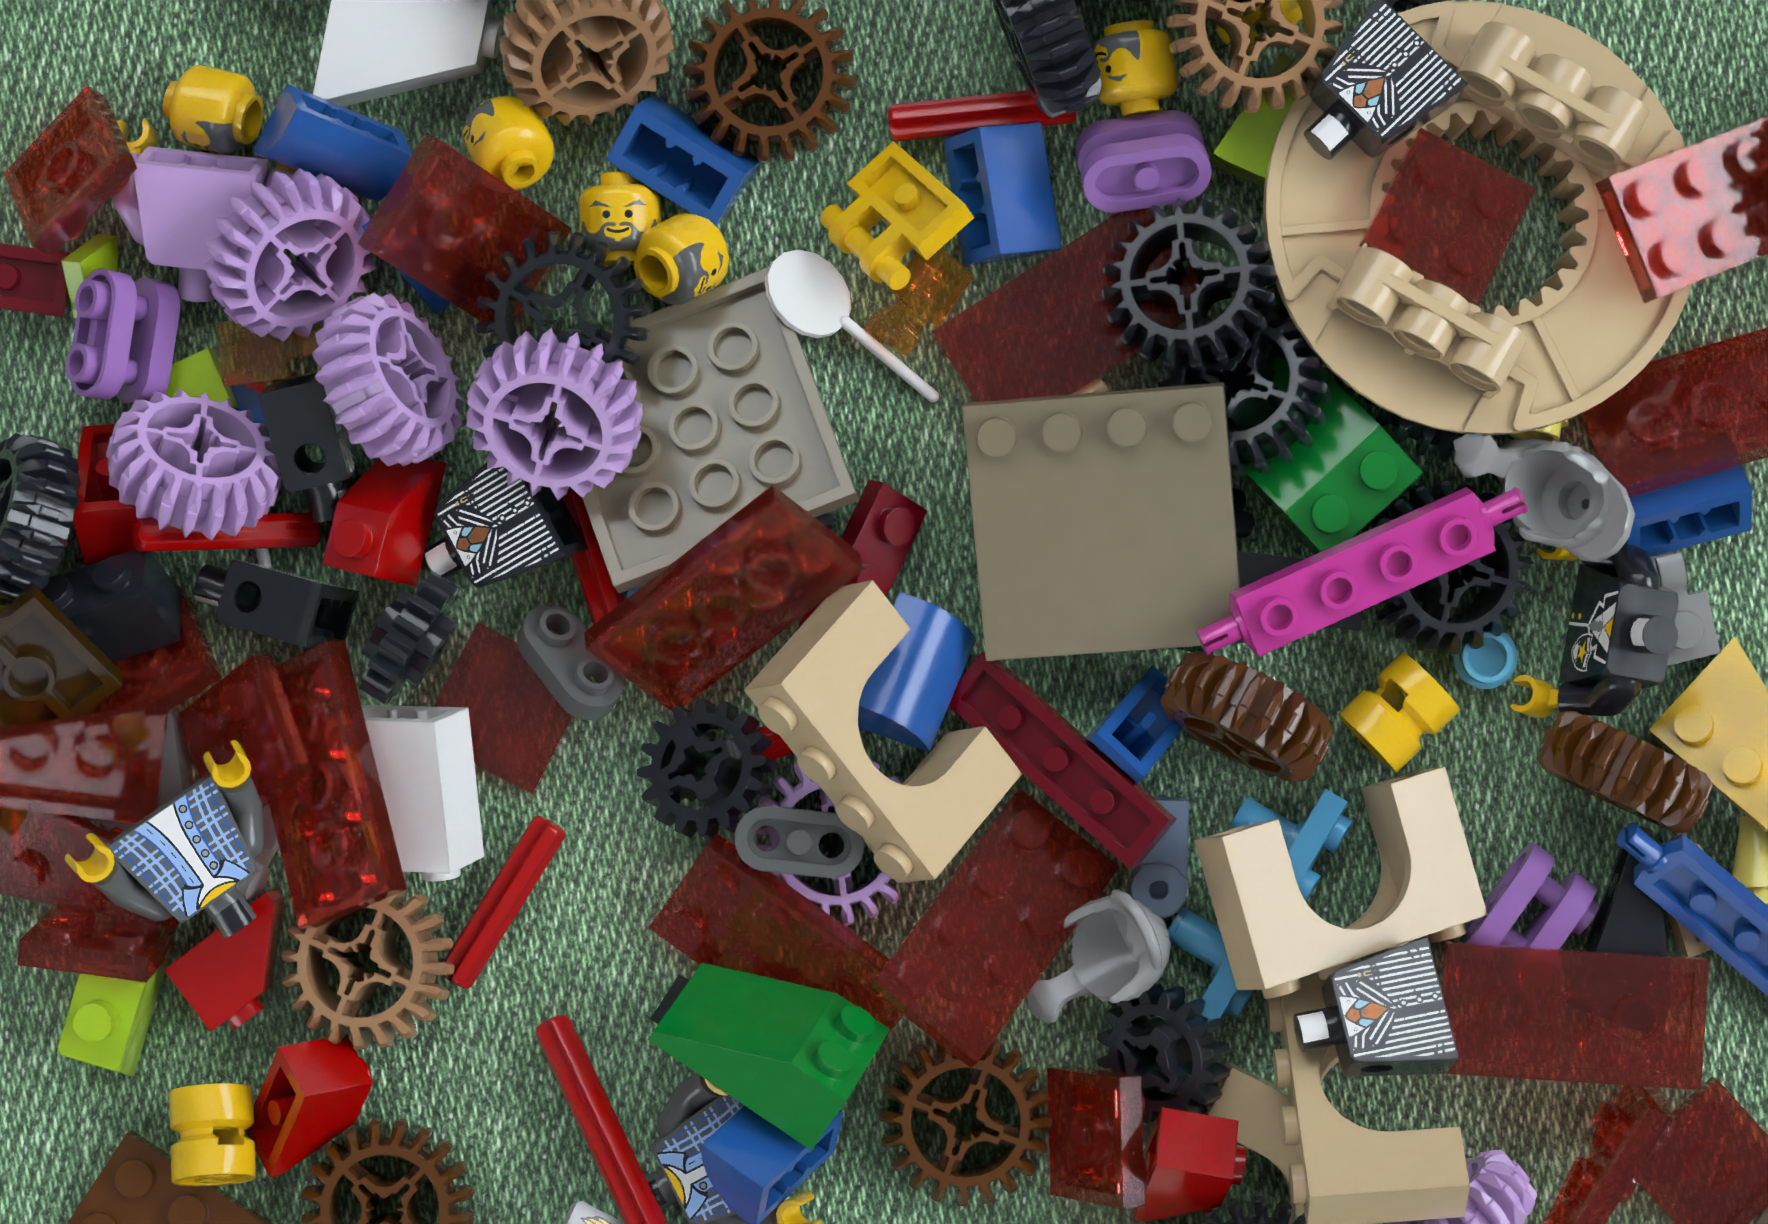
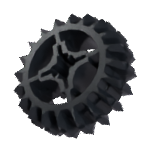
M992 0L993 8L997 14L1000 27L1005 35L1016 66L1019 68L1024 83L1034 97L1039 110L1054 118L1063 113L1069 115L1086 108L1085 104L1100 98L1103 83L1100 77L1101 71L1095 59L1096 54L1091 46L1089 34L1084 27L1081 14L1074 0Z
M1178 197L1174 203L1175 215L1165 217L1159 206L1152 205L1150 216L1154 223L1147 228L1140 221L1130 219L1128 227L1135 240L1132 243L1125 240H1114L1112 248L1115 254L1123 261H1112L1104 264L1103 273L1107 279L1115 283L1103 288L1101 294L1106 304L1115 306L1107 314V318L1113 328H1124L1120 339L1128 349L1142 344L1140 355L1149 364L1157 360L1164 352V364L1167 370L1174 372L1180 367L1183 356H1188L1193 371L1201 373L1205 366V354L1213 353L1220 365H1226L1229 362V356L1225 346L1234 342L1238 349L1242 351H1248L1251 347V343L1243 331L1246 327L1255 331L1265 330L1267 326L1266 319L1255 309H1268L1275 306L1276 297L1274 293L1264 287L1274 283L1277 280L1274 266L1263 264L1269 258L1270 248L1267 242H1254L1258 231L1251 221L1237 226V212L1230 206H1227L1215 217L1212 201L1205 198L1198 204L1195 214H1191L1185 199ZM1195 241L1208 242L1222 247L1235 257L1239 262V266L1224 268L1222 262L1214 263L1201 260L1196 250ZM1172 247V255L1166 265L1160 269L1146 272L1157 256ZM1188 262L1201 284L1194 283L1197 290L1190 294L1191 309L1178 285L1185 287L1182 280L1189 277ZM1237 291L1226 311L1214 321L1206 324L1207 313L1210 307L1218 301L1232 298V292ZM1155 302L1157 308L1170 307L1178 310L1179 316L1183 321V330L1167 328L1153 322L1142 312L1140 304Z
M550 231L547 233L545 240L546 253H543L539 243L533 237L522 240V250L527 259L526 262H523L511 251L504 252L501 255L500 259L503 265L511 273L509 278L494 271L487 273L485 281L490 286L500 290L498 298L493 296L478 297L477 306L485 310H494L495 320L477 323L476 330L479 334L496 331L499 343L488 345L483 349L485 358H492L495 349L502 345L504 341L514 346L518 338L514 319L516 303L521 305L522 310L530 314L537 323L538 336L536 341L539 343L542 334L546 333L550 328L556 334L551 324L557 320H550V310L545 307L560 308L566 306L570 300H573L571 305L575 308L576 313L571 316L578 317L577 326L582 328V330L573 328L562 330L557 336L559 342L567 343L568 338L578 332L580 343L587 347H595L602 343L604 354L601 360L605 363L615 362L618 359L631 365H638L641 362L642 355L627 346L629 339L646 341L650 338V330L644 327L632 326V316L650 314L651 305L649 303L630 304L628 294L640 291L645 287L642 278L632 279L622 284L618 276L625 272L631 264L626 256L614 260L609 267L603 263L609 254L610 243L604 240L599 241L593 247L590 255L585 254L587 245L585 233L574 232L567 251L564 250L563 238L560 232ZM554 264H567L580 268L574 280L569 281L565 289L557 296L546 294L541 290L535 291L525 285L538 271ZM596 280L604 287L612 303L614 312L612 334L605 331V327L593 319L589 310V301L595 290L592 287ZM623 371L620 379L627 380V377Z
M1220 308L1219 316L1222 315L1225 312V310ZM1272 308L1263 315L1267 322L1264 331H1255L1248 327L1243 330L1251 343L1248 351L1238 349L1234 342H1231L1225 346L1229 356V362L1226 365H1220L1213 353L1205 354V366L1201 373L1194 372L1188 356H1183L1181 365L1175 372L1167 370L1164 365L1165 370L1172 378L1157 383L1158 387L1224 382L1231 472L1235 477L1242 479L1252 462L1261 474L1267 475L1271 466L1270 458L1276 455L1284 463L1292 464L1293 454L1289 447L1296 441L1301 445L1312 446L1313 438L1306 430L1307 425H1326V415L1317 405L1332 400L1331 390L1323 382L1330 376V369L1311 349L1293 320L1290 319L1284 323L1281 314ZM1276 355L1285 359L1289 364L1290 380L1287 393L1279 391L1274 382H1272L1275 371L1271 366ZM1265 420V421L1262 422L1261 424H1259V425L1253 427L1254 425H1256V424L1259 423L1260 421Z
M15 433L9 439L3 440L0 443V606L10 605L34 586L38 589H43L48 585L50 573L59 567V557L63 548L68 546L67 538L70 529L75 525L73 521L74 511L80 503L76 493L81 485L80 475L77 474L79 470L77 459L72 457L71 450L60 447L58 442L41 436L36 437Z
M1435 481L1431 492L1425 486H1414L1409 490V503L1404 499L1395 498L1388 506L1393 519H1396L1465 487L1473 491L1476 496L1477 490L1475 485L1470 483H1460L1454 490L1449 481ZM1482 493L1478 496L1482 502L1497 497L1493 493ZM1376 518L1371 523L1376 528L1391 520ZM1513 518L1493 526L1494 547L1496 551L1485 555L1486 565L1476 559L1456 568L1465 571L1467 576L1451 574L1448 577V574L1445 573L1420 584L1417 600L1423 603L1422 608L1416 603L1410 590L1378 603L1386 604L1379 612L1376 620L1383 626L1397 624L1394 637L1404 643H1410L1416 638V645L1420 651L1432 653L1439 645L1445 654H1458L1462 643H1468L1471 649L1481 648L1484 646L1483 631L1490 632L1497 637L1505 633L1503 623L1499 617L1500 614L1507 617H1517L1518 614H1521L1518 605L1511 598L1513 593L1526 594L1531 590L1528 583L1517 580L1518 569H1528L1534 564L1530 557L1517 556L1516 549L1524 545L1527 540L1517 531L1508 532L1514 522ZM1472 586L1482 587L1476 599L1467 609L1454 617L1448 618L1451 607H1458L1459 600L1464 591Z

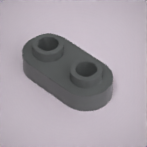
M552 604L541 605L532 609L527 614L517 635V646L523 658L567 713L583 720H598L607 716L615 706L623 689V680L617 667L574 613L564 607ZM550 630L557 632L559 635L552 633ZM585 676H592L598 684L590 682Z
M761 806L750 810L739 821L735 831V846L741 859L750 867L760 871L838 878L852 872L860 863L864 853V838L856 831L847 827L839 819L837 813ZM762 826H772L779 832V844L771 851L759 849L754 842V835ZM830 832L840 835L844 842L842 853L834 858L823 856L819 850L821 837Z

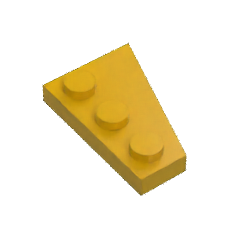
M1734 636L1721 650V653L1709 663L1652 725L1649 733L1651 737L1675 757L1706 773L1713 784L1712 788L1768 834V689Z

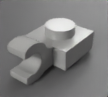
M1671 551L1651 556L1650 558L1660 575V585L1677 592L1679 599L1675 619L1678 639L1676 645L1669 653L1667 666L1721 653L1707 591L1699 590L1687 593V575L1681 552L1674 553Z

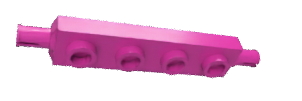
M1465 487L1230 592L1229 611L1231 615L1204 628L1196 629L1197 637L1201 640L1199 642L1205 654L1210 655V653L1242 640L1258 657L1496 551L1494 547L1493 526L1522 513H1527L1528 508L1523 502L1525 501L1520 490L1514 487L1506 493L1482 502L1473 491Z

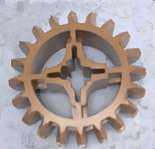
M516 0L515 8L517 12L503 16V28L506 34L499 37V50L504 62L502 65L508 82L513 84L517 97L523 101L525 106L533 105L534 110L540 114L542 119L555 114L556 118L566 126L579 115L581 120L591 126L596 114L605 112L615 120L618 107L625 103L635 107L638 104L639 97L637 94L640 91L657 92V79L655 75L669 71V59L666 54L674 50L673 36L670 32V29H672L670 26L671 18L665 5L661 4V0Z
M1172 0L1177 5L1188 8L1187 14L1171 15L1167 17L1166 25L1169 28L1186 29L1187 38L1178 39L1169 44L1172 54H1179L1190 49L1194 60L1180 68L1179 72L1182 77L1191 76L1201 69L1206 74V77L1198 85L1197 93L1202 97L1209 95L1220 84L1223 86L1219 97V106L1221 108H1231L1236 102L1239 92L1243 93L1244 111L1251 114L1258 112L1262 93H1264L1267 105L1272 111L1284 108L1285 97L1283 87L1295 100L1305 98L1308 92L1301 75L1313 82L1317 81L1324 68L1314 60L1315 57L1332 60L1339 50L1334 45L1324 42L1323 36L1339 34L1343 32L1344 27L1343 23L1338 20H1325L1324 11L1340 6L1341 0H1297L1303 16V32L1299 30L1298 25L1289 22L1282 15L1279 6L1280 0H1247L1246 3L1231 0L1224 2L1220 0ZM1261 5L1259 9L1262 12L1260 23L1268 27V31L1273 32V34L1267 35L1263 33L1254 37L1255 42L1249 44L1251 40L1248 37L1250 26L1241 22L1242 18L1236 16L1241 13L1244 16L1256 12L1255 7ZM1205 17L1212 19V24L1218 25L1229 35L1231 42L1230 54L1228 56V60L1231 61L1229 68L1218 59L1210 46L1206 33ZM1265 46L1279 49L1287 47L1297 51L1292 62L1279 74L1269 78L1247 77L1251 63L1257 62L1258 56Z
M369 876L364 884V888H362L357 878H345L342 881L341 895L333 887H324L319 891L323 909L311 903H305L300 908L302 916L309 923L308 928L291 925L287 930V934L292 939L300 941L299 950H284L280 956L287 963H297L298 973L288 974L283 978L282 983L285 987H302L304 992L294 999L291 1007L295 1011H304L314 1007L315 1010L309 1017L307 1027L312 1031H319L330 1023L328 1040L333 1044H338L346 1034L347 1036L350 1034L354 1049H367L372 1036L380 1048L391 1047L395 1039L394 1029L404 1039L412 1038L417 1034L416 1024L412 1015L423 1022H431L436 1017L434 1009L426 1002L427 997L436 1000H446L449 995V991L444 986L435 983L437 975H451L455 970L454 964L438 962V952L451 949L453 947L452 939H434L432 932L442 926L444 918L441 914H431L421 918L420 916L426 909L429 900L423 894H416L405 903L408 886L404 882L394 881L386 891L385 883L381 876ZM366 909L377 910L373 923L365 924L362 932L355 940L350 941L331 936L335 929L349 916ZM396 923L403 929L409 940L413 955V967L403 963L396 954L395 944L399 931L394 929ZM346 952H370V959L378 963L377 967L389 973H366V966L358 962L359 958ZM324 958L334 963L339 970L341 980L336 994L341 996L340 1001L335 997L328 985L324 970ZM382 984L405 989L399 1000L387 1010L374 1016L359 1014L363 1002L371 1000L376 989Z

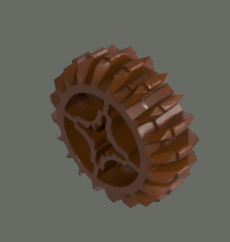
M726 0L720 5L723 16L728 21L726 25L721 27L714 19L705 17L701 22L704 31L713 38L712 42L708 43L700 39H691L688 44L689 50L693 54L704 58V63L691 62L683 66L685 77L693 80H703V84L692 86L685 91L687 102L700 103L708 101V105L701 108L694 115L697 125L700 127L705 126L718 119L720 123L713 130L710 137L711 140L719 144L725 142L732 133L735 134L737 137L733 144L732 152L739 157H743L747 153L750 142L758 143L757 158L758 162L762 164L769 162L771 144L781 145V153L785 162L793 161L795 154L791 141L799 137L810 153L816 151L818 143L810 130L817 126L825 134L833 136L837 132V125L826 115V112L831 110L838 114L846 115L850 110V103L834 94L835 90H852L855 88L856 83L854 76L836 73V69L847 67L854 62L851 50L831 51V48L838 45L844 39V31L838 26L821 34L819 30L826 23L828 12L820 7L807 20L804 19L802 15L806 8V0H792L789 11L781 9L782 0H769V8L758 9L757 0H744L747 12L740 15L737 14L734 5ZM780 28L797 34L807 42L799 47L794 44L784 50H772L766 47L757 35L755 36L753 30ZM736 41L747 61V67L744 74L732 83L733 88L719 96L717 90L718 68L726 50ZM754 51L758 54L763 64L772 63L773 70L776 64L784 68L779 75L782 84V94L787 102L782 101L776 90L768 91L766 83L762 90L753 85L760 79L756 57L753 54ZM819 58L823 68L822 85L814 103L803 113L792 92V85L795 79L807 70L806 65ZM757 102L767 103L779 112L780 116L785 119L786 124L758 126L738 118L732 111L740 106L746 108Z
M1205 652L1187 653L1182 658L1180 664L1176 665L1175 669L1172 670L1164 685L1166 690L1160 700V704L1168 719L1178 723L1183 731L1191 735L1192 739L1202 742L1210 747V750L1226 756L1230 761L1243 764L1250 770L1255 769L1268 777L1276 776L1284 781H1306L1308 777H1311L1315 768L1321 765L1329 750L1328 743L1334 731L1327 716L1320 712L1317 705L1307 702L1303 694L1294 692L1284 686V682H1279L1266 676L1263 671L1258 672L1249 668L1243 662L1231 661L1223 655L1214 656L1211 653L1206 655Z
M1576 711L1559 712L1553 726H1548L1541 741L1543 746L1537 760L1545 771L1609 804L1672 832H1691L1697 818L1701 819L1709 803L1707 798L1713 784L1706 773L1642 739L1587 715H1582Z
M965 1031L962 1036L963 1051L952 1052L948 1035L941 1034L937 1037L938 1047L941 1052L940 1056L933 1059L928 1049L923 1044H919L914 1048L916 1058L922 1065L918 1071L903 1061L896 1065L898 1075L908 1082L906 1088L892 1083L885 1085L884 1095L891 1100L899 1102L900 1106L899 1108L886 1107L880 1109L879 1120L887 1124H899V1129L882 1135V1144L885 1148L904 1145L905 1150L898 1153L892 1159V1166L896 1171L903 1170L912 1163L918 1166L909 1179V1186L917 1190L929 1176L935 1179L931 1192L932 1200L940 1202L945 1196L947 1185L957 1186V1205L967 1206L969 1200L968 1187L979 1186L980 1197L983 1203L988 1204L993 1202V1191L989 1182L999 1179L1003 1189L1009 1194L1017 1189L1014 1178L1008 1172L1012 1167L1015 1166L1024 1175H1033L1035 1166L1023 1155L1025 1150L1036 1154L1046 1153L1048 1147L1046 1141L1031 1135V1131L1051 1128L1052 1119L1051 1116L1043 1113H1032V1108L1049 1102V1095L1047 1090H1035L1027 1093L1025 1088L1037 1080L1039 1073L1034 1066L1024 1069L1017 1075L1013 1072L1022 1058V1053L1017 1048L1011 1049L1003 1060L1000 1061L995 1058L1000 1044L999 1038L995 1036L988 1038L984 1051L981 1053L974 1051V1033L972 1031ZM957 1068H973L972 1074L968 1077L964 1088L956 1095L942 1096L935 1093L929 1095L921 1092L933 1078L946 1071ZM992 1075L1000 1079L1010 1089L1016 1099L1019 1111L1017 1127L1003 1122V1118L990 1113L985 1106V1098L988 1092L987 1087ZM977 1089L974 1097L976 1118L984 1122V1125L981 1124L976 1130L970 1126V1133H961L957 1146L954 1147L956 1141L955 1119L947 1115V1112L950 1113L954 1107L961 1111L960 1104H970L972 1095ZM912 1110L926 1114L927 1119L940 1124L945 1130L946 1139L939 1162L932 1158L919 1144L912 1127ZM986 1141L997 1145L999 1142L1009 1145L999 1157L985 1165L975 1168H958L964 1154L974 1143Z
M377 1118L369 1122V1141H366L362 1132L356 1126H352L344 1132L345 1142L349 1151L335 1141H330L323 1150L326 1157L334 1166L318 1161L311 1165L309 1173L313 1178L323 1183L324 1186L310 1185L302 1190L301 1197L303 1199L320 1204V1208L312 1209L302 1215V1223L344 1224L339 1209V1192L344 1177L354 1185L351 1191L361 1203L362 1212L357 1224H367L377 1212L375 1207L382 1200L375 1199V1193L382 1198H386L391 1193L396 1194L405 1184H409L410 1188L400 1198L402 1203L396 1209L403 1212L402 1217L391 1212L386 1217L381 1216L374 1224H423L425 1219L416 1209L415 1196L418 1189L428 1178L435 1188L439 1203L437 1224H472L475 1219V1212L468 1208L456 1206V1202H463L472 1198L475 1194V1189L473 1185L468 1184L454 1186L452 1180L465 1173L468 1167L465 1161L455 1162L449 1167L444 1165L442 1159L453 1148V1145L448 1140L440 1143L433 1152L425 1146L432 1135L430 1127L423 1126L416 1134L414 1141L406 1139L409 1128L408 1121L399 1118L394 1123L391 1137H387L382 1120ZM391 1155L406 1159L415 1165L401 1177L388 1178L378 1173L374 1168L368 1171L359 1161L372 1156Z

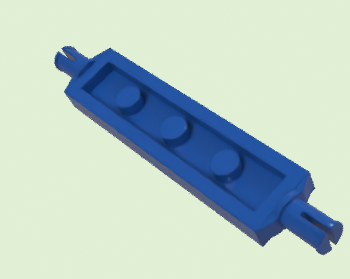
M1636 823L1628 824V830L1624 827L1618 834L1616 843L1639 861V864L1634 867V884L1768 996V905L1684 834H1681L1672 841L1658 844L1642 831Z

